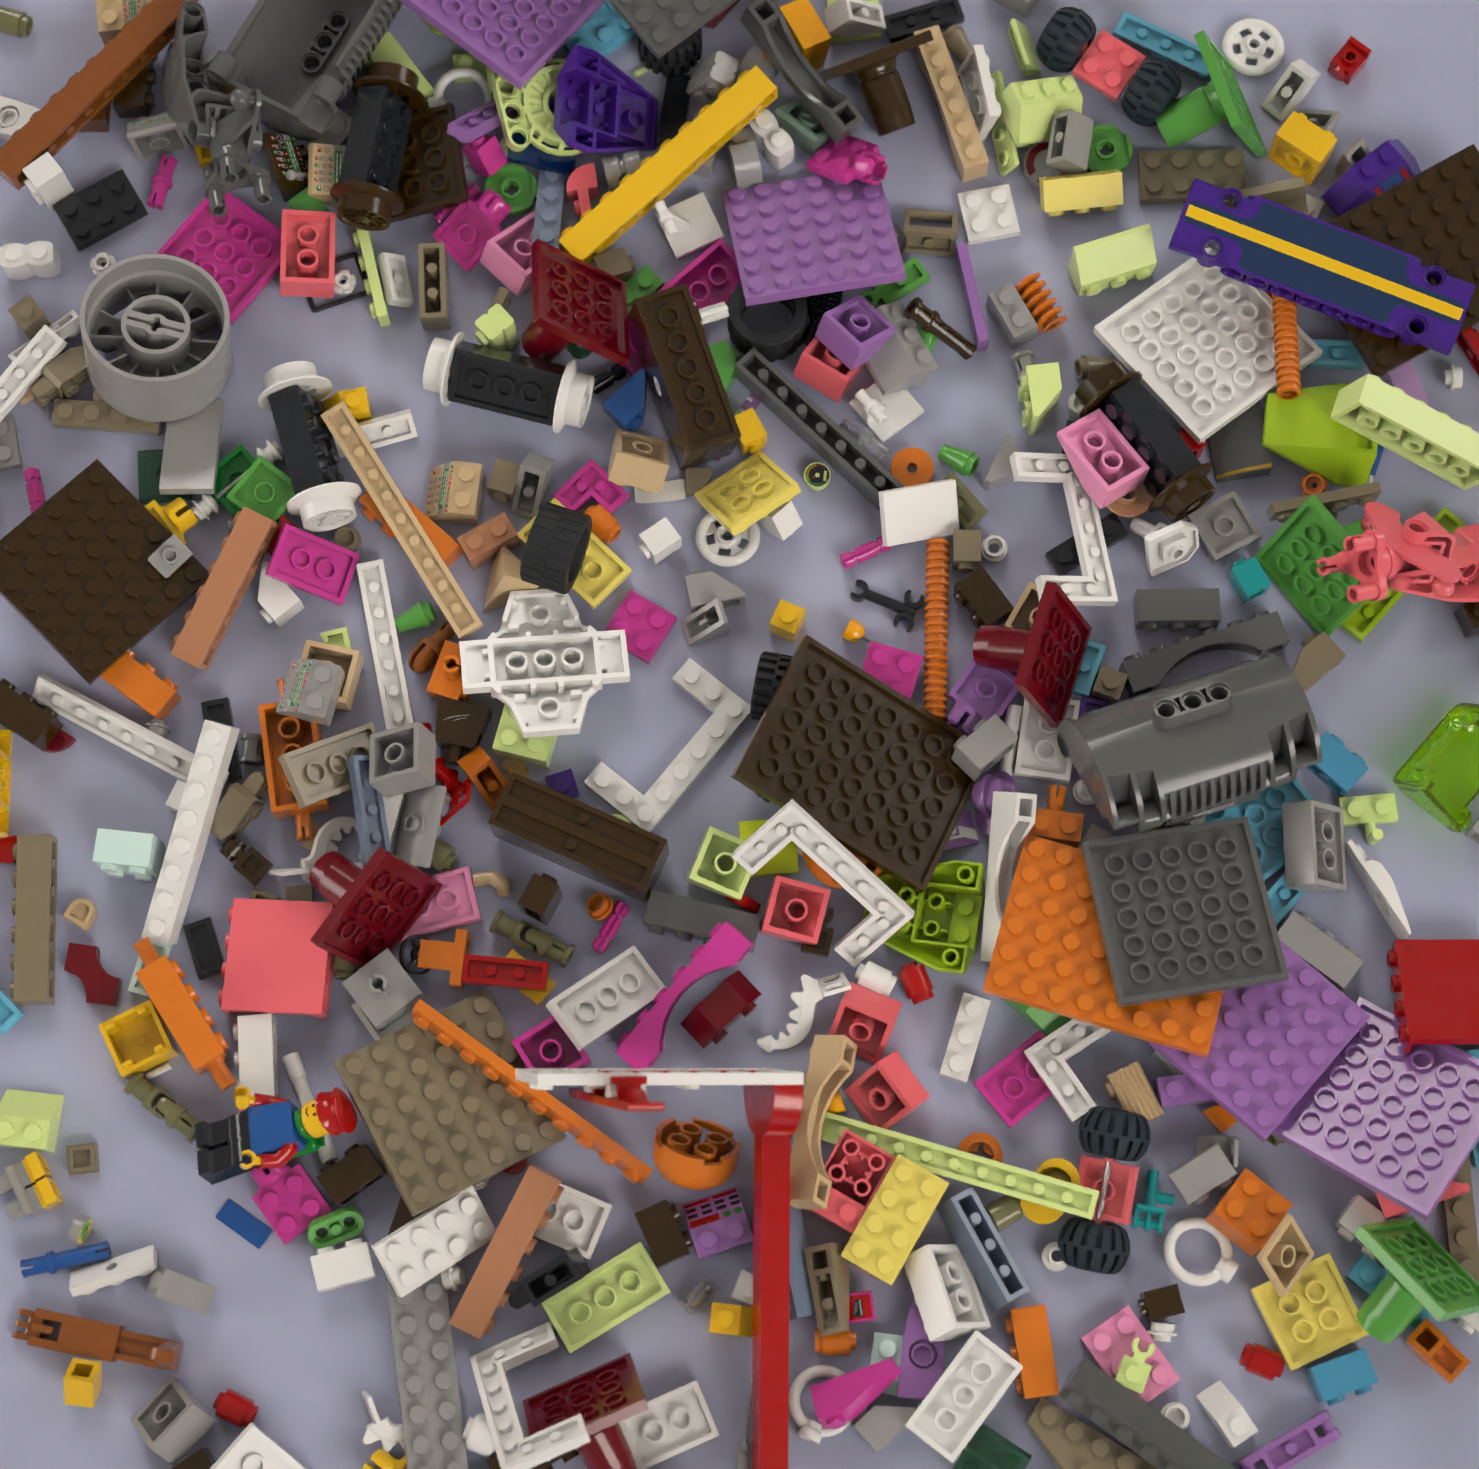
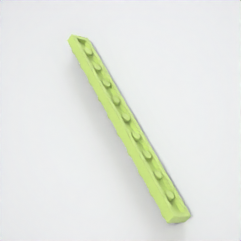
M826 1112L822 1126L821 1141L836 1145L846 1128L894 1157L900 1154L933 1174L1086 1219H1093L1100 1191Z

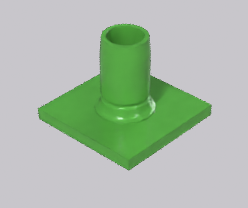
M1204 30L1194 35V38L1212 80L1206 86H1201L1172 101L1161 116L1156 119L1164 140L1172 148L1220 125L1223 121H1229L1232 129L1257 158L1268 154L1230 62Z
M1312 495L1255 556L1265 573L1318 635L1324 631L1330 637L1365 601L1353 604L1347 598V588L1351 585L1361 584L1355 577L1340 572L1322 576L1318 573L1317 567L1326 566V564L1316 565L1319 558L1335 556L1338 552L1345 551V537L1363 534L1364 532L1361 528L1362 519H1357L1342 527L1319 499Z
M1413 1217L1360 1225L1355 1231L1354 1235L1390 1271L1356 1313L1361 1326L1377 1340L1390 1344L1407 1328L1424 1307L1438 1322L1479 1312V1283Z

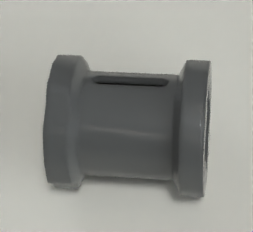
M254 733L241 734L240 740L243 741L242 757L239 758L240 764L249 766L263 765L264 760L261 758L262 735Z

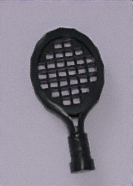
M843 291L832 292L834 293L833 295H830V293L821 294L822 297L813 295L810 296V299H807L810 324H808L802 340L804 345L808 346L815 337L817 326L823 314L842 303Z

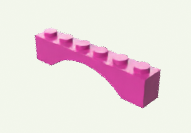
M726 921L724 924L719 922L709 933L711 939L705 946L700 944L690 956L693 959L686 968L681 966L672 977L674 983L667 990L664 987L655 996L654 1001L656 1004L650 1011L645 1009L637 1017L635 1022L638 1025L631 1033L626 1031L617 1041L619 1047L615 1053L632 1068H651L664 1052V1036L671 1013L682 995L694 983L715 971L737 966L753 948L755 943L731 922Z

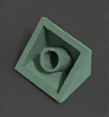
M801 99L777 107L775 118L778 122V127L785 130L792 138L793 143L811 157L831 139Z

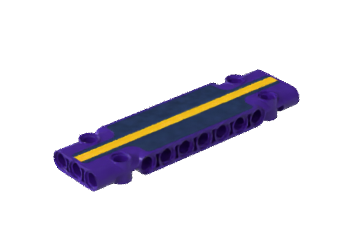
M1195 178L1168 246L1170 250L1196 258L1197 262L1203 267H1220V272L1223 275L1380 336L1393 338L1397 335L1406 345L1421 344L1428 349L1447 356L1456 342L1475 285L1448 275L1440 266L1433 265L1427 267L1422 265V261L1414 255L1265 198L1253 195L1244 197L1236 188L1223 189ZM1228 200L1232 202L1234 207H1227L1223 201ZM1205 248H1212L1216 255H1209ZM1427 278H1432L1436 282V286L1429 284ZM1409 326H1415L1419 330V334L1413 333Z

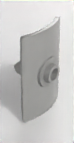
M433 785L406 793L393 854L415 867L430 868L436 839L442 832L440 821L447 793L445 786Z

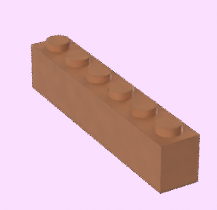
M245 506L242 511H238L233 519L234 527L230 535L223 539L220 546L222 551L218 559L211 563L208 570L209 577L205 585L202 584L196 593L197 601L193 609L186 613L183 621L185 625L181 633L174 637L171 648H173L170 653L171 655L207 671L280 526L279 523Z
M533 1163L529 1165L449 1324L478 1339H481L484 1333L490 1335L497 1321L493 1317L497 1307L503 1309L511 1294L506 1291L511 1280L517 1282L524 1266L520 1265L524 1254L530 1256L538 1241L533 1238L538 1228L544 1229L551 1215L546 1212L551 1201L557 1203L564 1190V1187L560 1186L562 1178Z

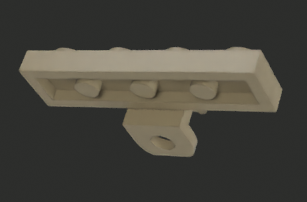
M95 389L93 393L94 401L54 400L51 425L54 428L160 435L162 422L144 421L129 417L106 403Z
M1378 481L1312 495H1315L1336 519L1338 517L1337 512L1347 509L1348 506L1358 504L1359 507H1365L1366 503L1375 502L1382 491ZM1312 495L1272 502L1267 510L1269 522L1278 520L1279 523L1286 522Z

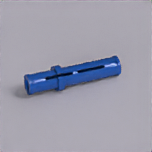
M106 1240L84 1247L57 1253L48 1251L43 1256L21 1259L20 1267L33 1266V1268L21 1270L23 1278L46 1272L54 1274L59 1269L111 1259V1251L99 1253L100 1250L109 1249L110 1244Z

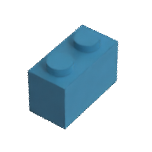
M1326 731L1320 738L1322 762L1307 766L1306 768L1339 797H1343L1369 768L1365 765L1366 762L1360 755L1351 753L1344 747V742L1335 734L1330 735Z
M1358 1348L1305 1368L1318 1402L1327 1401L1329 1406L1345 1401L1344 1395L1354 1391L1355 1395L1358 1396L1372 1391L1371 1385L1379 1382L1365 1348Z

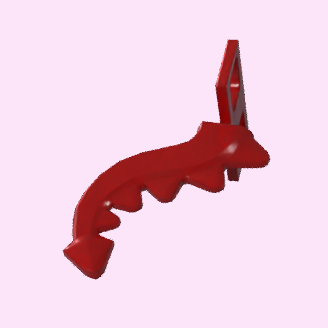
M428 722L421 723V724H423L428 730L431 731V724H430V723H428ZM439 757L435 758V777L441 782L442 786L447 788V793L452 798V801L449 802L448 812L443 817L441 816L440 826H442L470 801L471 779L467 778L463 783L459 782L457 779L458 771L447 768L444 759ZM465 795V797L459 802V798Z

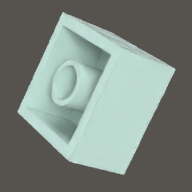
M98 828L92 862L99 866L101 871L107 872L109 877L124 878V874L135 875L134 879L151 881L152 877H159L166 845L154 834Z

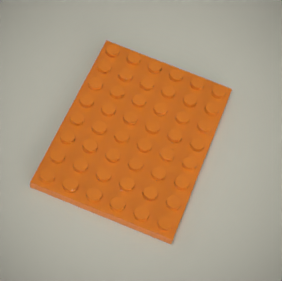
M1030 834L1025 837L982 992L1207 1058L1223 991L1118 1007L1081 849Z

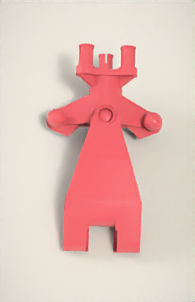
M1368 502L1364 507L1365 516L1361 520V528L1364 533L1345 537V551L1338 552L1335 556L1319 558L1316 565L1326 564V566L1317 567L1318 573L1322 576L1336 572L1346 573L1355 577L1361 583L1347 588V598L1353 604L1365 600H1383L1387 597L1388 587L1395 591L1447 602H1479V524L1457 528L1450 534L1425 511L1406 520L1403 525L1399 522L1401 513L1379 502Z

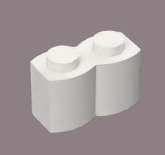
M764 109L748 123V128L750 127L757 148L764 151V157L768 164L779 171L794 161V144L790 135L778 127L775 116L769 110Z
M35 241L28 245L9 243L0 247V266L8 278L13 280H26L34 276L52 278L61 274V256L53 243L48 241Z

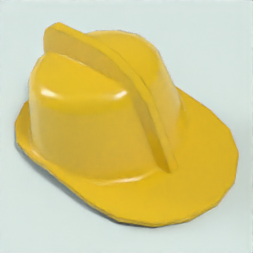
M1052 1158L1044 1161L1035 1171V1173L1080 1185V1176L1077 1169L1071 1162L1062 1158ZM1020 1200L1023 1213L1029 1220L1037 1224L1052 1223L1058 1220L1064 1213L1063 1211Z

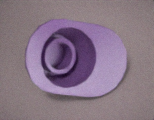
M1004 771L984 774L973 785L972 800L975 804V822L979 830L987 836H990L993 791L1016 792V784L1013 777Z

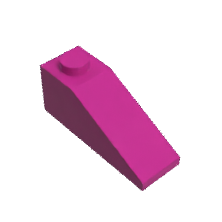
M889 1358L811 1386L810 1391L818 1421L825 1429H838L843 1427L846 1422L854 1420L901 1374L900 1367L893 1358Z

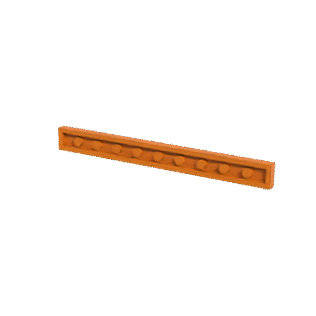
M419 999L415 1004L410 1016L413 1017V1022L423 1030L428 1028L437 1035L436 1039L441 1044L447 1047L452 1046L458 1050L463 1060L470 1064H477L483 1069L482 1072L493 1081L498 1080L506 1086V1090L516 1098L522 1097L530 1103L529 1107L539 1115L545 1114L552 1119V1124L562 1132L568 1131L575 1136V1140L580 1146L585 1149H593L599 1154L602 1162L608 1166L614 1165L623 1171L622 1175L628 1181L642 1185L651 1174L652 1168L547 1091L529 1088V1083L515 1080L516 1069L423 1000Z

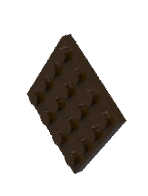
M452 103L412 113L407 145L402 160V170L400 171L397 184V195L402 198L404 209L400 214L391 216L390 223L469 202L460 141L456 137L447 134L448 123L456 120L455 107Z

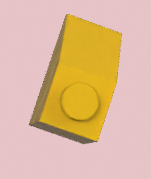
M366 387L338 391L322 401L325 411L344 401L357 423L373 419L371 401Z
M712 1302L709 1333L753 1338V1307Z

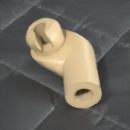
M499 871L473 873L474 887L491 885L497 890L499 897H507L511 894L510 887L512 884L510 879Z

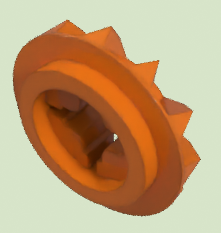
M972 1133L965 1137L958 1147V1150L971 1154L977 1152L980 1144H982L983 1153L992 1157L988 1159L1001 1163L1003 1161L1001 1145L993 1136L987 1133Z

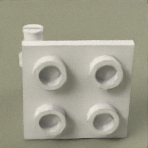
M703 192L669 208L666 207L665 201H659L654 205L657 210L655 215L676 259L711 245L720 238H725Z
M876 382L866 390L861 389L855 394V398L849 402L852 409L882 444L924 413V409L907 389L882 395Z

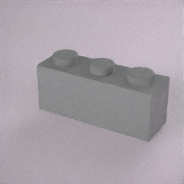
M1293 910L1277 930L1279 939L1342 991L1364 961L1358 958L1360 955L1349 946L1343 947L1336 942V937L1326 929L1320 930L1314 926L1309 916L1302 912L1296 913Z

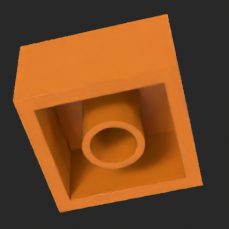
M1245 1168L1234 1178L1235 1181L1228 1186L1205 1218V1221L1252 1257L1262 1249L1293 1204Z

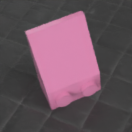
M535 211L488 240L479 261L516 296L532 287L531 245ZM560 227V235H561V233L564 231V229H562V228Z
M1100 408L1058 431L1056 434L1083 489L1100 509L1143 484L1150 467Z

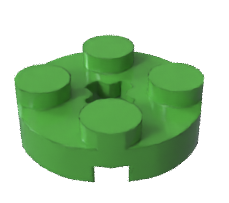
M1102 124L1093 127L1086 171L1097 172L1118 169L1124 172L1133 153L1130 137L1126 133L1124 135L1114 125ZM1103 146H1107L1108 150L1113 151L1108 156L1100 153Z
M505 164L493 176L487 178L485 191L488 189L493 190L503 198L505 203L509 204L511 212L507 216L522 215L532 211L537 198V181L532 173L525 170V167L519 164ZM510 185H514L515 189H519L514 195H509L504 190H508Z

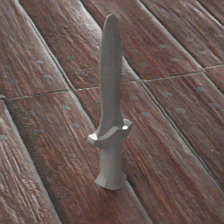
M752 1383L747 1403L743 1442H739L736 1469H748L751 1443H748L752 1412Z

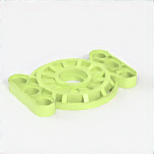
M550 59L545 65L551 66H544L521 90L501 76L494 82L492 87L504 139L510 150L521 152L531 143L545 153L556 156H574L584 153L576 149L564 150V147L568 146L553 129L554 114H552L548 106L549 100L555 97L556 78L566 61L565 59ZM499 83H509L512 87V93H503L499 88ZM507 107L515 108L518 112V118L510 119L506 115L505 109ZM512 133H521L525 138V143L522 145L516 144L512 140ZM543 141L548 145L556 146L557 149L550 148L542 144L541 142Z

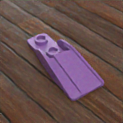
M912 1291L911 1309L908 1311L903 1335L900 1360L901 1374L898 1379L897 1396L900 1398L924 1400L945 1372L944 1341H929Z

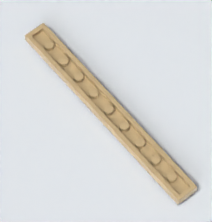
M342 401L321 414L320 416L458 638L463 640L482 628L484 625L345 402Z

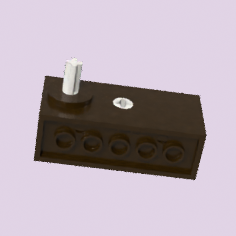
M686 283L635 298L628 316V327L680 471L731 455L741 437L703 326L704 324L729 317L728 306L725 302L698 309Z

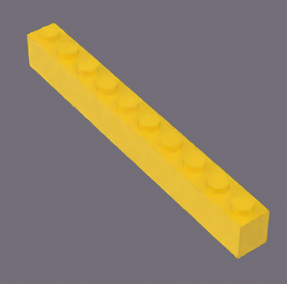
M756 65L751 70L746 69L743 71L731 88L729 86L724 88L714 103L705 105L699 111L696 119L692 122L688 121L681 126L678 135L672 140L667 139L659 147V151L653 157L648 156L645 158L634 174L626 175L620 181V186L617 189L603 195L599 205L593 210L588 209L580 217V221L574 227L569 226L566 228L558 240L561 249L591 264L594 261L595 255L601 254L653 209L657 202L662 201L778 98V90L774 83Z

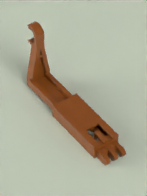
M36 1308L35 1311L18 1309L17 1314L28 1316L27 1322L16 1320L14 1326L23 1327L25 1331L24 1333L13 1331L11 1337L27 1340V1345L116 1363V1360L174 1372L177 1371L183 1342L124 1330L125 1326L39 1308ZM44 1322L61 1325L58 1338L41 1335V1332L53 1334L55 1327L44 1325Z

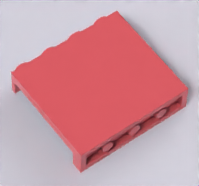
M234 898L233 906H230L228 911V921L231 923L230 934H227L225 937L227 960L223 962L221 969L224 985L218 994V1004L221 1006V1010L228 1015H232L233 1012L311 1015L316 1019H328L333 975L331 970L333 954L316 946L310 939L335 906L331 902Z

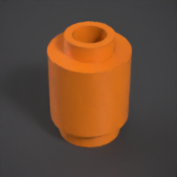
M601 504L597 506L591 505L583 513L591 517V532L602 542L605 541L607 544H610L621 534L622 527L619 526L620 522Z
M850 1326L849 1331L821 1337L819 1329H815V1353H822V1356H850V1350H856V1332H850Z

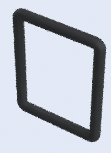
M351 252L335 258L336 264L354 257L364 283V279H367L365 271H361L358 253ZM364 290L315 307L312 297H307L310 309L316 313L364 297L367 293Z

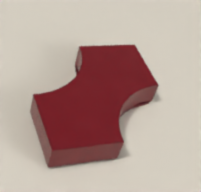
M69 943L64 971L78 976L83 982L86 990V1002L116 1007L121 979L109 975L104 970L100 962L99 947Z

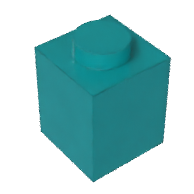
M1256 556L1249 560L1241 558L1234 562L1227 575L1242 604L1267 593L1272 585Z

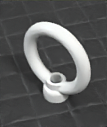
M460 67L447 71L439 78L434 87L433 97L427 98L426 103L428 109L446 104L443 98L444 90L450 82L458 78H468L477 82L484 92L485 103L493 100L494 96H488L487 78L475 69Z
M1190 1217L1177 1222L1166 1235L1163 1248L1166 1264L1173 1275L1186 1284L1208 1286L1219 1280L1228 1284L1239 1267V1264L1232 1260L1233 1250L1231 1241L1206 1222L1205 1218ZM1203 1229L1217 1239L1221 1248V1259L1213 1271L1197 1275L1188 1272L1179 1264L1175 1254V1245L1180 1235L1187 1230Z
M816 1365L804 1370L796 1377L789 1391V1410L794 1421L800 1427L797 1436L819 1445L822 1437L837 1435L852 1423V1421L846 1422L843 1427L838 1429H825L820 1423L808 1419L800 1405L801 1392L809 1381L817 1377L833 1379L846 1374L845 1372L830 1365Z

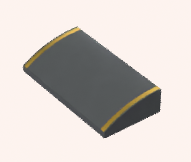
M1259 401L1207 438L1216 482L1270 474L1273 466L1269 449L1262 446L1264 422Z

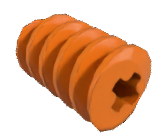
M1034 273L1025 277L1015 288L1037 323V332L1043 333L1059 327L1068 318L1066 315L1057 316L1062 311L1061 306L1052 308L1057 299H1047L1052 291L1050 289L1042 291L1046 281L1041 280L1037 282L1036 280L1041 276V273Z

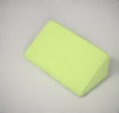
M1011 19L1008 34L1022 76L1026 77L1040 73L1041 68L1027 27L1017 19Z

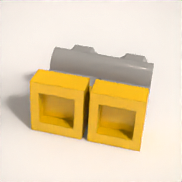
M34 1151L25 1156V1159L4 1168L6 1173L0 1176V1195L14 1190L17 1199L4 1205L10 1219L20 1218L25 1215L33 1217L64 1203L54 1179H51L52 1174L42 1153Z

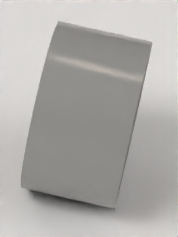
M143 254L123 259L109 266L89 285L80 306L79 322L90 381L99 396L106 403L129 417L144 421L167 422L194 415L210 405L219 396L227 384L232 368L230 314L225 294L209 273L183 258L166 254ZM125 309L121 319L114 316L119 311ZM214 325L221 334L220 340H198L197 334H204ZM96 350L103 353H111L117 350L118 357L107 362Z

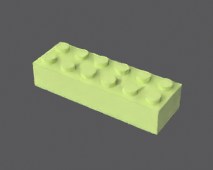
M1366 374L1339 390L1330 416L1331 419L1463 490L1479 484V433L1473 431L1470 426L1460 424L1444 412L1436 411L1429 407L1426 402L1414 399L1405 394L1402 389L1392 387L1383 382L1376 375Z

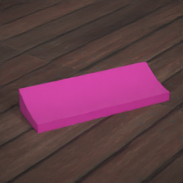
M720 238L659 291L686 283L698 309L721 302L728 303L729 296L734 291V287L741 282L734 252ZM628 327L630 360L623 367L633 376L641 368L643 370L644 368Z

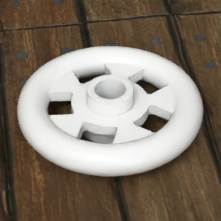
M1249 18L1236 22L1227 30L1222 41V52L1235 71L1247 76H1261L1271 72L1279 65L1284 54V42L1280 32L1272 24L1261 19ZM1248 29L1251 34L1242 38L1240 32ZM1262 31L1270 37L1268 41L1259 36ZM1255 43L1258 47L1252 48L1249 44ZM1239 44L1241 53L1234 54L1232 45ZM1266 49L1273 51L1270 59L1263 56ZM1246 58L1251 60L1256 59L1257 65L1253 66L1245 64Z
M710 513L701 520L696 531V545L701 555L710 563L723 567H732L746 562L756 552L760 543V529L757 522L749 526L745 531L733 536L722 525L716 528L714 522L717 520ZM714 535L715 544L708 545L706 536ZM727 535L733 537L731 540H724V537ZM741 539L749 541L744 549L737 547ZM719 550H731L730 556L719 555Z

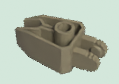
M83 346L70 348L44 365L40 371L42 378L31 389L34 402L42 407L53 402L56 398L68 400L90 380Z
M259 771L252 772L243 784L236 782L225 790L223 799L217 806L210 830L221 841L241 834L250 822L257 819L263 812L266 801L261 797L268 787L267 775Z

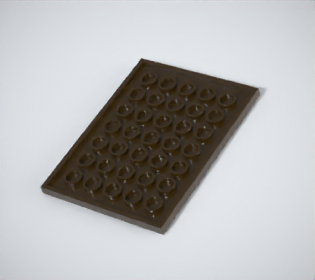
M1474 144L1328 222L1414 255L1422 261V265L1427 267L1433 265L1440 266L1448 275L1474 284V292L1458 334L1479 323V151ZM1427 278L1429 284L1436 286V282L1432 278ZM1339 320L1372 375L1378 377L1384 376L1431 350L1421 344L1406 345L1397 335L1393 338L1383 337ZM1409 326L1413 333L1419 334V330L1415 326Z
M808 635L802 638L731 775V778L780 808L793 799L845 848L918 893L926 890L972 793L973 785L976 783L951 759L956 749L954 744L960 737L965 735L964 733Z

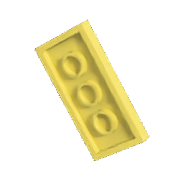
M556 498L550 501V503L564 507ZM536 516L517 533L519 540L524 545H526ZM591 532L585 558L571 589L594 610L632 573V569Z
M898 1154L840 1256L892 1286L948 1188L949 1183Z

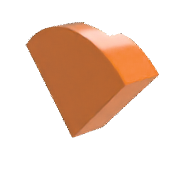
M1220 1105L1212 1106L1202 1112L1220 1135L1238 1121Z

